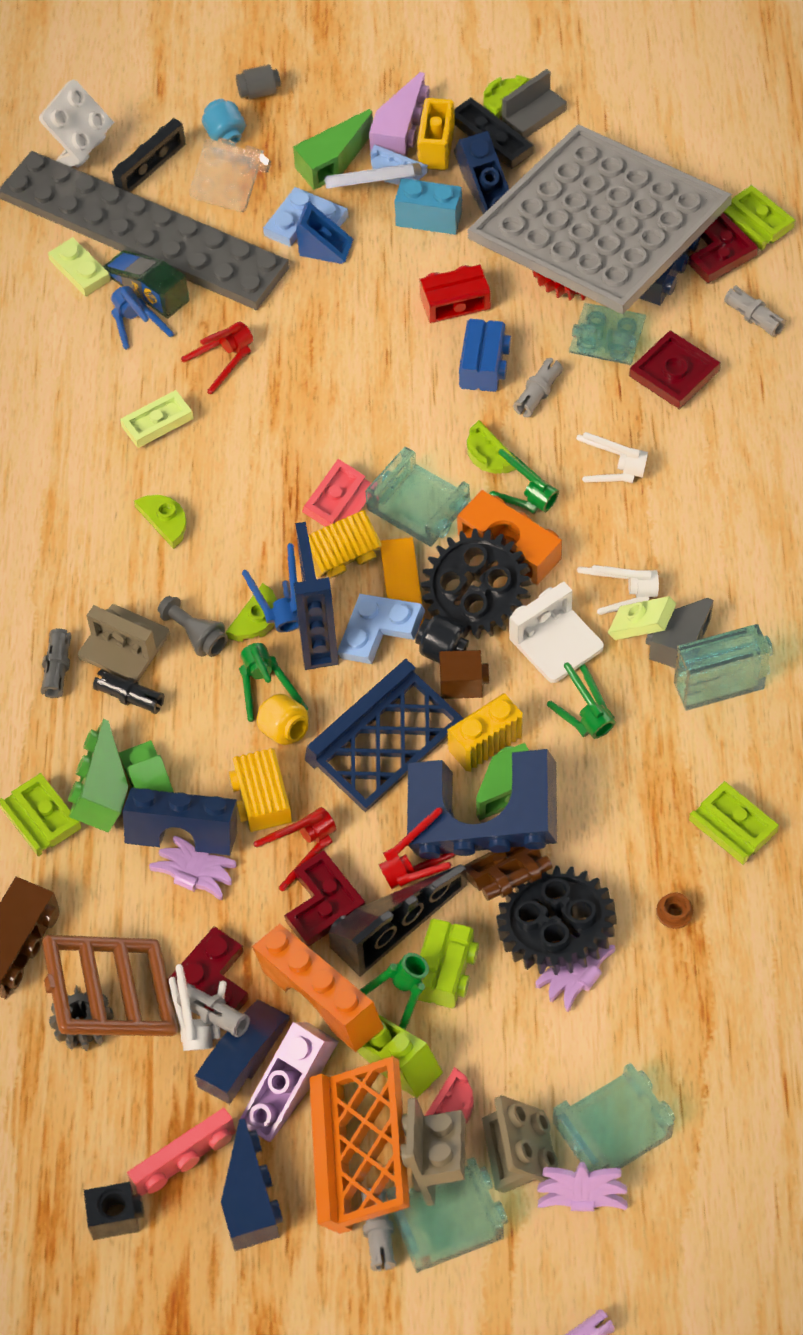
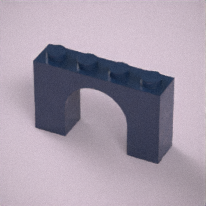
M548 749L512 752V793L510 800L498 816L480 824H467L455 819L452 808L453 772L443 760L408 763L407 834L436 808L441 807L443 809L442 814L408 845L420 858L437 859L440 857V854L448 853L470 856L475 854V851L480 850L504 853L510 851L512 847L523 846L527 849L537 850L545 848L546 844L557 843L556 761Z

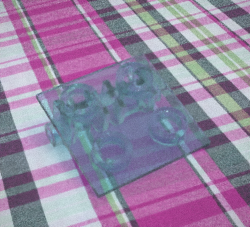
M584 303L578 324H574L572 329L573 340L569 353L631 365L646 315L630 311L621 314L605 306Z

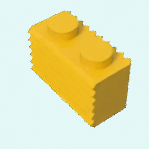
M426 98L424 100L417 153L418 162L426 164L427 169L446 170L448 168L455 128L453 100Z
M365 509L308 534L314 569L318 578L326 574L329 579L337 577L347 571L345 565L357 561L359 566L375 559L377 557L375 552L382 546Z
M503 693L448 728L447 745L449 747L447 748L466 771L471 772L472 768H477V764H483V760L488 761V758L494 756V753H498L500 749L505 748V746H511V742H516L517 738L522 739L523 713Z
M263 749L261 752L256 751L247 755L242 754L240 757L235 756L233 758L235 770L229 771V777L233 792L240 791L242 800L237 801L240 821H248L250 832L292 823L290 806L275 749Z

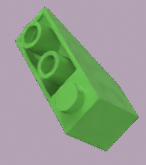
M368 109L354 115L350 119L293 146L295 168L313 190L326 184V176L343 174L370 138L369 132L373 123V111Z
M103 719L96 731L91 729L86 737L83 749L88 750L87 756H82L78 764L76 775L81 777L79 782L76 781L74 783L68 801L73 803L69 815L70 818L109 833L121 814L128 784L109 721Z

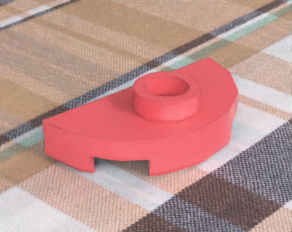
M454 1067L425 1116L462 1110L467 1123L474 1108L473 1090L468 1083L466 1075Z

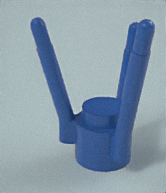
M123 286L114 291L111 301L115 308L111 311V314L116 320L124 349L127 350L129 348L123 317L133 319L139 316L144 322H148L150 318L169 337H173L174 333L145 304L142 298H138L133 288Z
M292 543L287 545L290 587L288 581L282 582L284 598L276 600L273 603V609H270L247 570L242 571L244 579L264 612L266 622L274 623L276 631L281 633L299 628L294 583L297 582L294 545Z

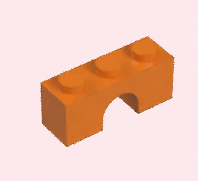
M481 490L457 515L458 535L460 531H463L467 538H471L473 529H477L483 538L485 532L489 529L493 533L494 540L498 535L503 534L506 540L513 541L517 546L515 553L522 551L525 556L522 563H527L531 571L525 574V576L530 577L536 585L562 559V539L554 531L544 529L533 522L527 514L517 512L506 505L500 497L492 496L484 490Z

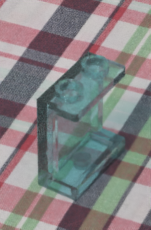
M406 446L365 490L368 511L430 547L433 546L439 537L444 538L447 535L452 522L471 501L470 485L463 481L457 488L416 464V452Z
M632 1063L624 1066L621 1076L572 1106L567 1101H564L553 1108V1124L578 1160L585 1163L589 1172L608 1168L621 1169L670 1139L673 1134L675 1116L669 1105L663 1100L659 1102L653 1094V1086L648 1076L642 1070L637 1072Z
M474 1157L466 1160L465 1180L436 1185L435 1205L427 1206L421 1192L416 1193L413 1187L409 1189L410 1207L392 1212L416 1273L504 1239L503 1225L508 1223L505 1210L500 1201L493 1202L489 1193V1189L493 1188L489 1173L485 1166L478 1167ZM396 1187L386 1189L387 1200L396 1199Z

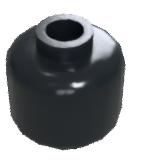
M435 615L430 620L425 619L417 633L415 643L419 645V652L422 656L440 663V651H466L469 640L464 639L465 628L462 624L441 615Z

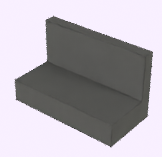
M545 69L502 99V121L525 139L567 110V102L550 89L551 72L548 69Z

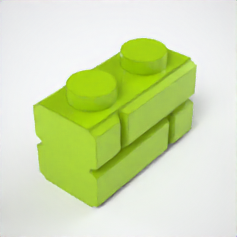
M434 918L430 920L420 956L428 963L429 973L422 981L425 989L419 995V1001L433 1002L439 1006L455 1008L458 996L463 998L466 996L470 976L465 975L468 964H475L479 950V943L474 942V929Z

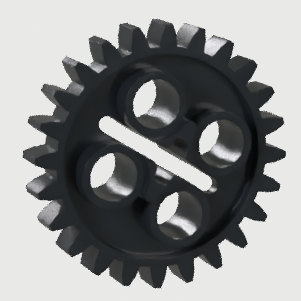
M473 529L471 538H467L464 532L460 531V541L455 542L452 538L448 537L449 547L447 549L441 546L436 547L440 554L439 558L428 557L429 562L433 565V569H423L422 571L430 579L421 583V587L429 592L422 596L426 604H431L427 609L431 616L441 615L462 624L465 628L464 638L472 630L475 638L479 639L481 631L484 629L492 637L494 626L498 625L503 631L506 630L504 620L509 619L513 611L523 605L520 599L531 597L530 593L523 588L532 585L530 577L525 576L531 570L527 563H522L525 559L522 551L515 553L517 549L516 544L513 541L506 544V538L503 534L498 535L494 540L493 533L489 529L485 532L483 538L477 529ZM474 556H484L481 564L469 566ZM494 562H498L497 566L492 567ZM502 576L508 577L503 587L493 588V583L497 578ZM454 579L460 580V584L455 590L446 591L448 582ZM475 580L482 583L479 587L471 585ZM461 601L459 605H455V602ZM474 602H484L480 611L476 613L469 612V608Z
M555 866L553 874L548 875L547 872L541 874V879L533 883L528 881L526 884L515 887L516 893L513 892L505 896L506 902L499 903L500 915L496 916L499 938L500 941H503L505 952L512 953L514 962L523 959L525 969L527 970L536 963L539 974H543L547 966L552 967L554 975H558L560 966H566L569 973H573V964L577 962L586 968L588 967L586 957L590 956L598 960L600 958L598 947L608 949V937L615 936L614 925L617 924L614 900L610 899L608 888H601L599 878L589 881L587 871H583L578 877L575 876L574 867L572 866L567 870L566 874H561L559 866ZM560 940V942L558 943H551L553 941Z

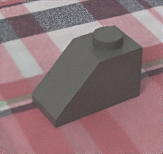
M705 598L674 609L665 631L647 635L646 644L650 645L649 659L688 672L710 623L714 600Z

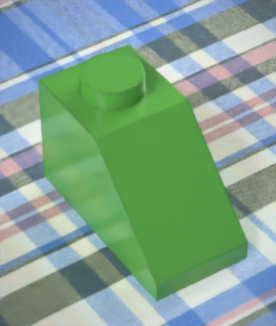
M525 742L515 747H505L492 756L476 797V815L479 821L503 811L507 806L512 793V752L529 751Z

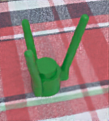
M500 449L498 451L499 455L530 481L524 492L528 500L524 501L495 491H491L489 494L500 497L506 503L525 508L532 514H535L538 508L543 512H547L558 498L559 490L541 479L515 455L513 457L504 449Z
M253 643L241 651L240 656L244 665L239 668V671L243 678L245 705L249 722L254 721L250 677L252 676L254 679L264 678L266 683H270V673L272 670L290 696L308 710L299 693L278 666L276 658L269 655L266 645L263 643Z
M569 662L564 663V668L588 705L579 713L582 717L581 722L553 701H548L547 706L574 726L582 737L590 734L592 738L598 739L616 724L615 717L607 708L587 666L583 664L580 666V669L594 699Z
M416 953L405 954L398 964L391 963L386 971L362 987L360 991L367 995L389 978H392L393 984L399 990H410L411 995L399 1027L405 1030L419 995L425 989L422 981L429 973L428 963Z

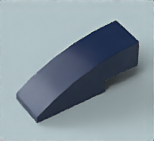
M259 999L243 1013L250 1018L246 1032L238 1038L227 1031L195 1074L198 1088L229 1105L246 1079L253 1078L290 1020L289 1015Z

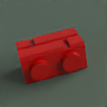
M481 264L475 266L463 265L456 270L441 274L433 272L419 279L420 299L429 324L491 309V292Z

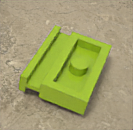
M753 185L733 197L731 204L723 212L761 251L765 249L768 243H774L794 229L795 219Z
M41 773L11 791L12 795L4 800L3 798L0 799V808L38 857L49 846L53 848L82 829L78 820L69 817L71 810Z
M726 781L715 789L701 803L700 807L695 811L693 810L689 816L690 822L742 865L747 862V859L752 854H755L779 829V824Z

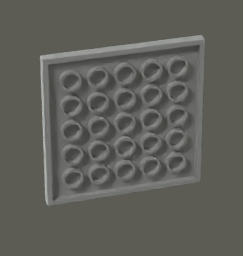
M578 124L467 229L468 239L614 311L624 314L731 204L732 194Z

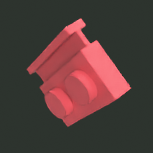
M337 459L304 505L302 512L324 527L360 512L375 492L378 484L375 482L372 484L365 479V475Z

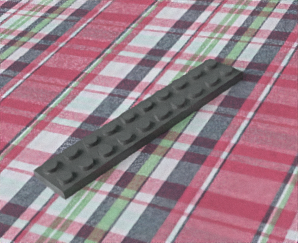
M32 150L0 187L1 200L123 253L162 262L179 273L183 279L254 310H258L289 269L288 259Z

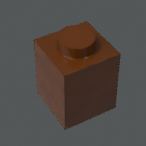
M481 650L440 651L441 698H483L482 684H489V664L482 663Z

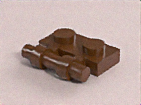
M524 846L512 847L510 851L504 853L489 852L464 865L467 871V880L476 889L482 890L487 901L499 895L503 898L513 893V888L527 881L533 883L542 878V873L553 868L550 859L547 856L542 857L539 849H527Z

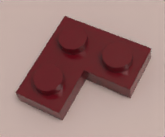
M722 213L701 234V238L708 246L690 255L689 265L708 284L756 257L758 246Z
M323 850L294 869L295 877L307 890L311 898L285 914V921L296 936L309 947L327 935L332 924L343 915L348 916L356 908L366 905V902Z
M213 926L181 963L186 984H191L198 990L213 996L218 993L220 981H225L227 983L224 999L226 1005L239 1011L249 1000L248 992L223 975L244 952L243 946ZM175 970L170 977H175L177 981V974ZM207 1005L204 1006L208 1010L214 1012L213 1008Z

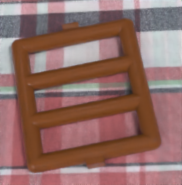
M47 935L43 938L42 944L48 971L44 984L46 993H52L58 1030L62 1034L176 1035L178 1025L171 997V988L169 981H167L161 946L158 940ZM59 950L79 951L92 1019H72ZM94 951L113 952L127 1020H107ZM128 953H147L161 1021H142Z

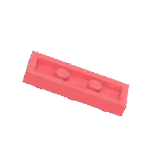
M225 1107L129 1170L127 1175L135 1192L143 1196L146 1193L152 1194L159 1191L166 1185L171 1176L179 1171L185 1172L190 1170L199 1162L201 1156L212 1149L219 1150L227 1145L236 1131L233 1119Z

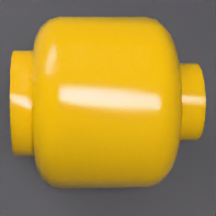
M273 695L259 707L257 715L258 728L264 735L278 744L289 745L298 742L305 736L308 730L309 717L307 710L288 695Z

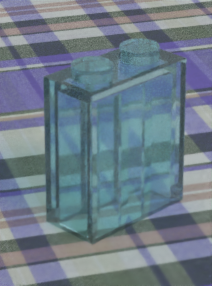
M758 624L678 645L674 684L686 711L765 688L766 676L770 674L769 658L773 655V647L770 638L767 635L763 636Z

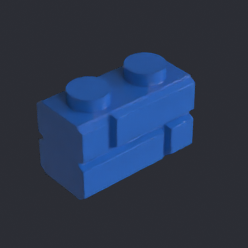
M480 319L467 320L459 366V387L461 389L476 390L479 388L481 391L495 392L498 390L499 379L505 380L507 360H502L503 354L509 355L511 335H505L504 322L491 320L485 322Z

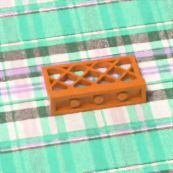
M391 1056L331 1077L322 1073L309 1077L317 1224L342 1234L352 1231V1224L409 1208L408 1172L401 1157V1144H405V1133L402 1125L403 1105L399 1059ZM387 1071L388 1081L382 1091L378 1093L371 1086L380 1073ZM356 1082L360 1086L347 1104L344 1097V1085ZM369 1092L377 1099L366 1116H363L357 1111V1108ZM387 1105L390 1108V1119L382 1130L374 1122L383 1107ZM354 1115L362 1122L351 1140L347 1138L346 1126ZM371 1128L379 1136L369 1152L366 1153L359 1145ZM389 1142L393 1145V1155L384 1167L376 1159L386 1143ZM357 1152L364 1160L352 1177L349 1174V1161L354 1153ZM372 1165H374L382 1173L371 1190H369L361 1183ZM392 1179L395 1182L396 1199L384 1202L379 1196L388 1181ZM357 1189H359L367 1196L360 1208L352 1212L351 1199Z

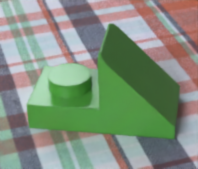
M152 741L119 752L120 761L132 788L174 793L163 760L160 755H157Z

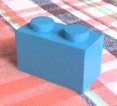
M401 178L395 197L396 226L456 235L462 215V187Z

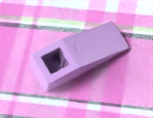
M424 72L417 74L376 111L369 132L370 152L375 144L407 157L409 147L414 148L417 135L415 127L421 124L422 104H424L426 98H429L430 91L429 86L425 85Z
M293 1022L240 1118H245L248 1129H256L259 1136L271 1142L309 1091V1077L322 1073L339 1041L308 1022Z

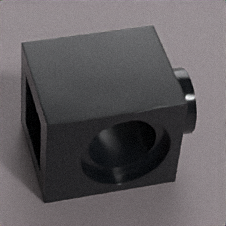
M130 1182L84 1190L87 1224L93 1240L139 1232L138 1218L144 1217L143 1201L141 1194L134 1195ZM113 1205L125 1206L124 1210L117 1216L106 1214Z

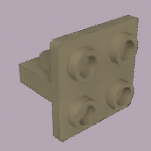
M112 604L106 610L93 605L86 615L91 634L79 650L78 656L79 659L104 669L109 673L124 679L131 677L138 682L169 637L170 631L169 628L118 605Z
M503 1095L494 1099L496 1112L482 1117L495 1190L505 1193L533 1180L543 1182L550 1179L543 1175V1168H557L558 1160L552 1148L549 1133L551 1126L545 1112Z
M409 1098L407 1114L402 1116L406 1143L401 1144V1157L405 1168H411L415 1192H421L426 1205L431 1206L435 1205L437 1184L465 1180L466 1119L462 1110L424 1116L417 1098Z

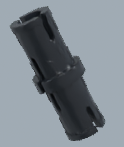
M104 669L98 671L97 675L102 678L95 677L93 682L94 690L116 697L120 703L127 706L131 703L151 711L153 714H157L160 711L156 704L163 705L165 697L163 693L141 686L136 679L131 677L124 679Z

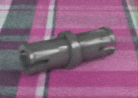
M57 628L50 631L47 655L43 657L42 661L44 677L40 691L42 695L45 694V697L59 698L63 695L64 677L70 667L68 651L72 636L65 629Z

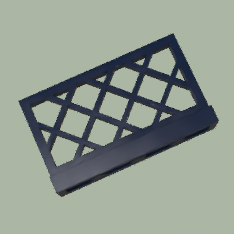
M306 522L295 523L302 582L294 583L304 668L305 670L339 665L329 577L316 579Z
M404 659L306 747L305 761L314 769L318 767L364 812L371 808L408 774V763L421 762L447 738V729L464 719L415 673L416 667L407 659ZM413 686L416 687L424 695V705L405 704L404 694ZM398 699H400V704H394ZM385 711L400 712V727L380 726V715ZM405 712H424L425 727H405ZM429 713H443L451 722L445 728H429ZM375 721V726H369ZM360 733L375 734V749L355 748V738ZM380 734H400V750L380 749ZM405 735H425V746L421 750H405ZM430 735H436V736L430 741ZM351 742V748H345ZM336 755L351 756V771H336L328 762ZM355 756L375 757L376 772H356ZM380 757H400V769L395 773L380 772ZM405 757L411 758L405 763ZM345 779H351V784L348 783ZM355 779L376 780V790L365 799L355 789ZM380 780H386V781L380 786Z

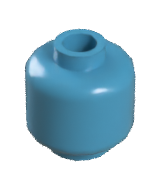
M217 99L209 103L204 109L202 124L213 143L231 146L241 140V134L246 128V123L234 102Z

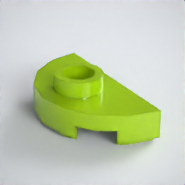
M516 75V78L502 80V77L495 79L488 84L484 91L483 107L500 118L502 116V99L528 82L530 78Z
M478 420L470 428L467 438V455L472 463L481 470L494 474L509 473L516 470L499 455L498 451L504 449L511 456L514 457V455Z
M147 495L134 500L135 508L173 549L183 541L187 521L185 512L178 502L162 495Z
M262 583L259 590L270 609H273V603L277 598L273 590ZM253 595L226 630V635L228 639L243 642V639H250L256 636L261 638L270 632L275 624L266 622L264 612Z

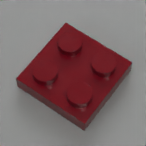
M669 330L629 368V377L676 408L681 409L720 371L721 362Z

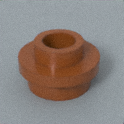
M669 893L662 897L657 904V918L668 928L679 929L685 927L693 917L692 903L681 893ZM677 909L681 914L674 916L669 914L668 911Z

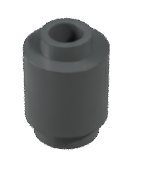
M270 64L242 70L241 74L235 75L240 98L247 97L248 100L277 94L276 88L281 87L278 70H272Z

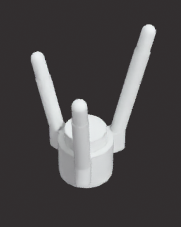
M587 432L583 433V435H577L576 439L580 442L620 455L617 469L624 470L623 474L584 476L582 478L583 482L624 481L633 483L634 476L643 478L648 452L628 448Z
M593 565L592 568H577V572L580 574L628 579L629 594L636 595V598L599 608L597 610L599 615L618 611L619 607L623 605L648 601L649 597H658L659 578L657 570H630Z
M177 964V981L175 977H170L169 984L180 1026L183 1051L213 1049V1039L221 1038L220 1027L215 1024L208 1026L201 1019H192L183 966ZM220 981L217 995L225 999L227 983ZM178 993L180 994L181 1006L177 1004ZM214 1009V1013L218 1014L219 1016L222 1015V1013Z

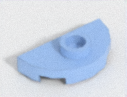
M375 144L371 150L372 169L419 163L421 164L422 175L403 178L420 180L427 173L426 164ZM401 178L383 181L399 185Z

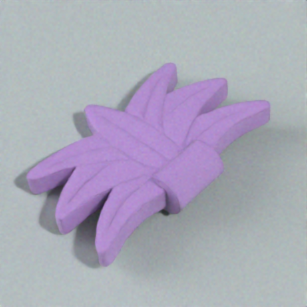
M178 836L173 837V842L178 848H163L159 850V855L170 861H158L149 865L151 871L162 872L172 876L174 884L193 892L197 888L205 890L214 895L218 900H223V895L215 881L231 885V878L224 868H236L237 866L236 861L230 858L210 855V853L195 852L193 845Z
M609 945L608 949L599 948L600 958L598 960L590 956L586 957L588 966L586 968L578 962L574 963L573 973H569L566 966H560L558 975H554L553 969L550 967L536 980V988H541L550 983V1002H553L565 990L564 1005L566 1012H569L576 996L582 990L589 991L602 974L599 966L608 956L615 952V945Z
M584 1162L579 1163L576 1172L555 1167L543 1168V1175L550 1179L538 1184V1192L548 1193L538 1200V1208L562 1205L571 1207V1211L594 1212V1207L609 1206L627 1210V1201L616 1195L627 1193V1186L614 1180L621 1177V1169L608 1168L589 1172Z

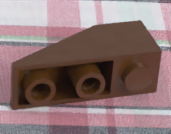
M17 876L0 901V997L4 999L7 998L11 989H16L23 978L24 967L30 958L33 959L38 954L44 933L47 928H52L55 925L60 913L54 892Z

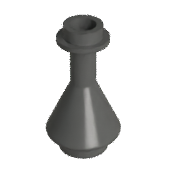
M165 597L158 606L160 618L164 621L172 618L185 628L196 655L200 657L205 655L214 657L218 655L228 640L224 624L218 621L194 618L180 608L181 600L178 597Z

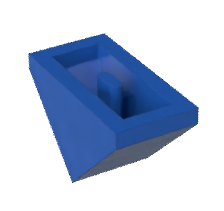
M311 202L305 203L296 226L299 256L338 264L344 263L354 239Z

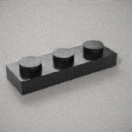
M472 97L454 109L455 126L468 136L488 131L498 159L511 169L534 153V145Z
M173 118L165 126L160 127L144 144L139 145L136 151L128 158L120 162L112 170L114 185L132 192L186 145L183 123Z

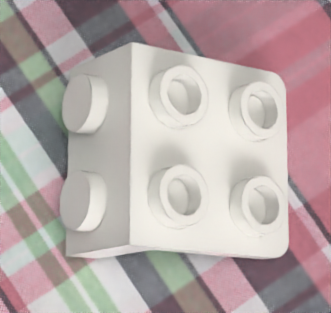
M74 79L65 84L39 116L42 125L65 149L56 161L69 167L75 166L76 168L88 160L91 150L105 139V133L114 123L78 81Z
M564 581L554 588H547L540 594L538 599L527 606L522 605L518 607L509 617V639L550 683H556L569 675L564 668V663L569 662L573 669L576 670L600 654L604 646L601 639L572 610L573 590Z

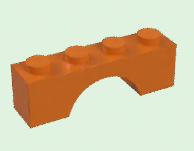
M281 923L252 946L263 973L285 992L293 988L303 995L322 1016L331 1032L354 1052H357L384 1029L374 1002Z

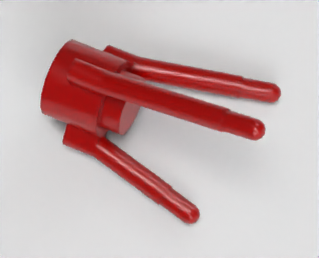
M236 322L224 330L201 339L200 343L203 346L182 356L181 361L187 362L220 344L227 353H237L207 390L208 394H213L241 359L251 353L248 345L253 343L252 333L243 322Z
M320 807L300 821L254 841L253 845L254 847H260L299 830L308 843L315 841L317 844L295 867L297 868L317 855L323 848L333 843L329 835L336 831V825L328 811ZM294 869L279 886L280 891H285L296 879Z
M441 807L436 808L396 846L383 853L386 861L380 863L379 867L392 890L398 886L402 887L412 881L451 868L450 862H442L455 856L454 853L440 854V857L437 859H428L412 866L406 854L401 857L398 855L442 814L443 809Z

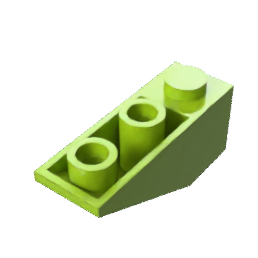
M379 1015L384 1029L357 1052L369 1063L391 1056L399 1059L401 1089L418 1098L443 1071L425 1041ZM387 1071L382 1072L381 1074L388 1079Z

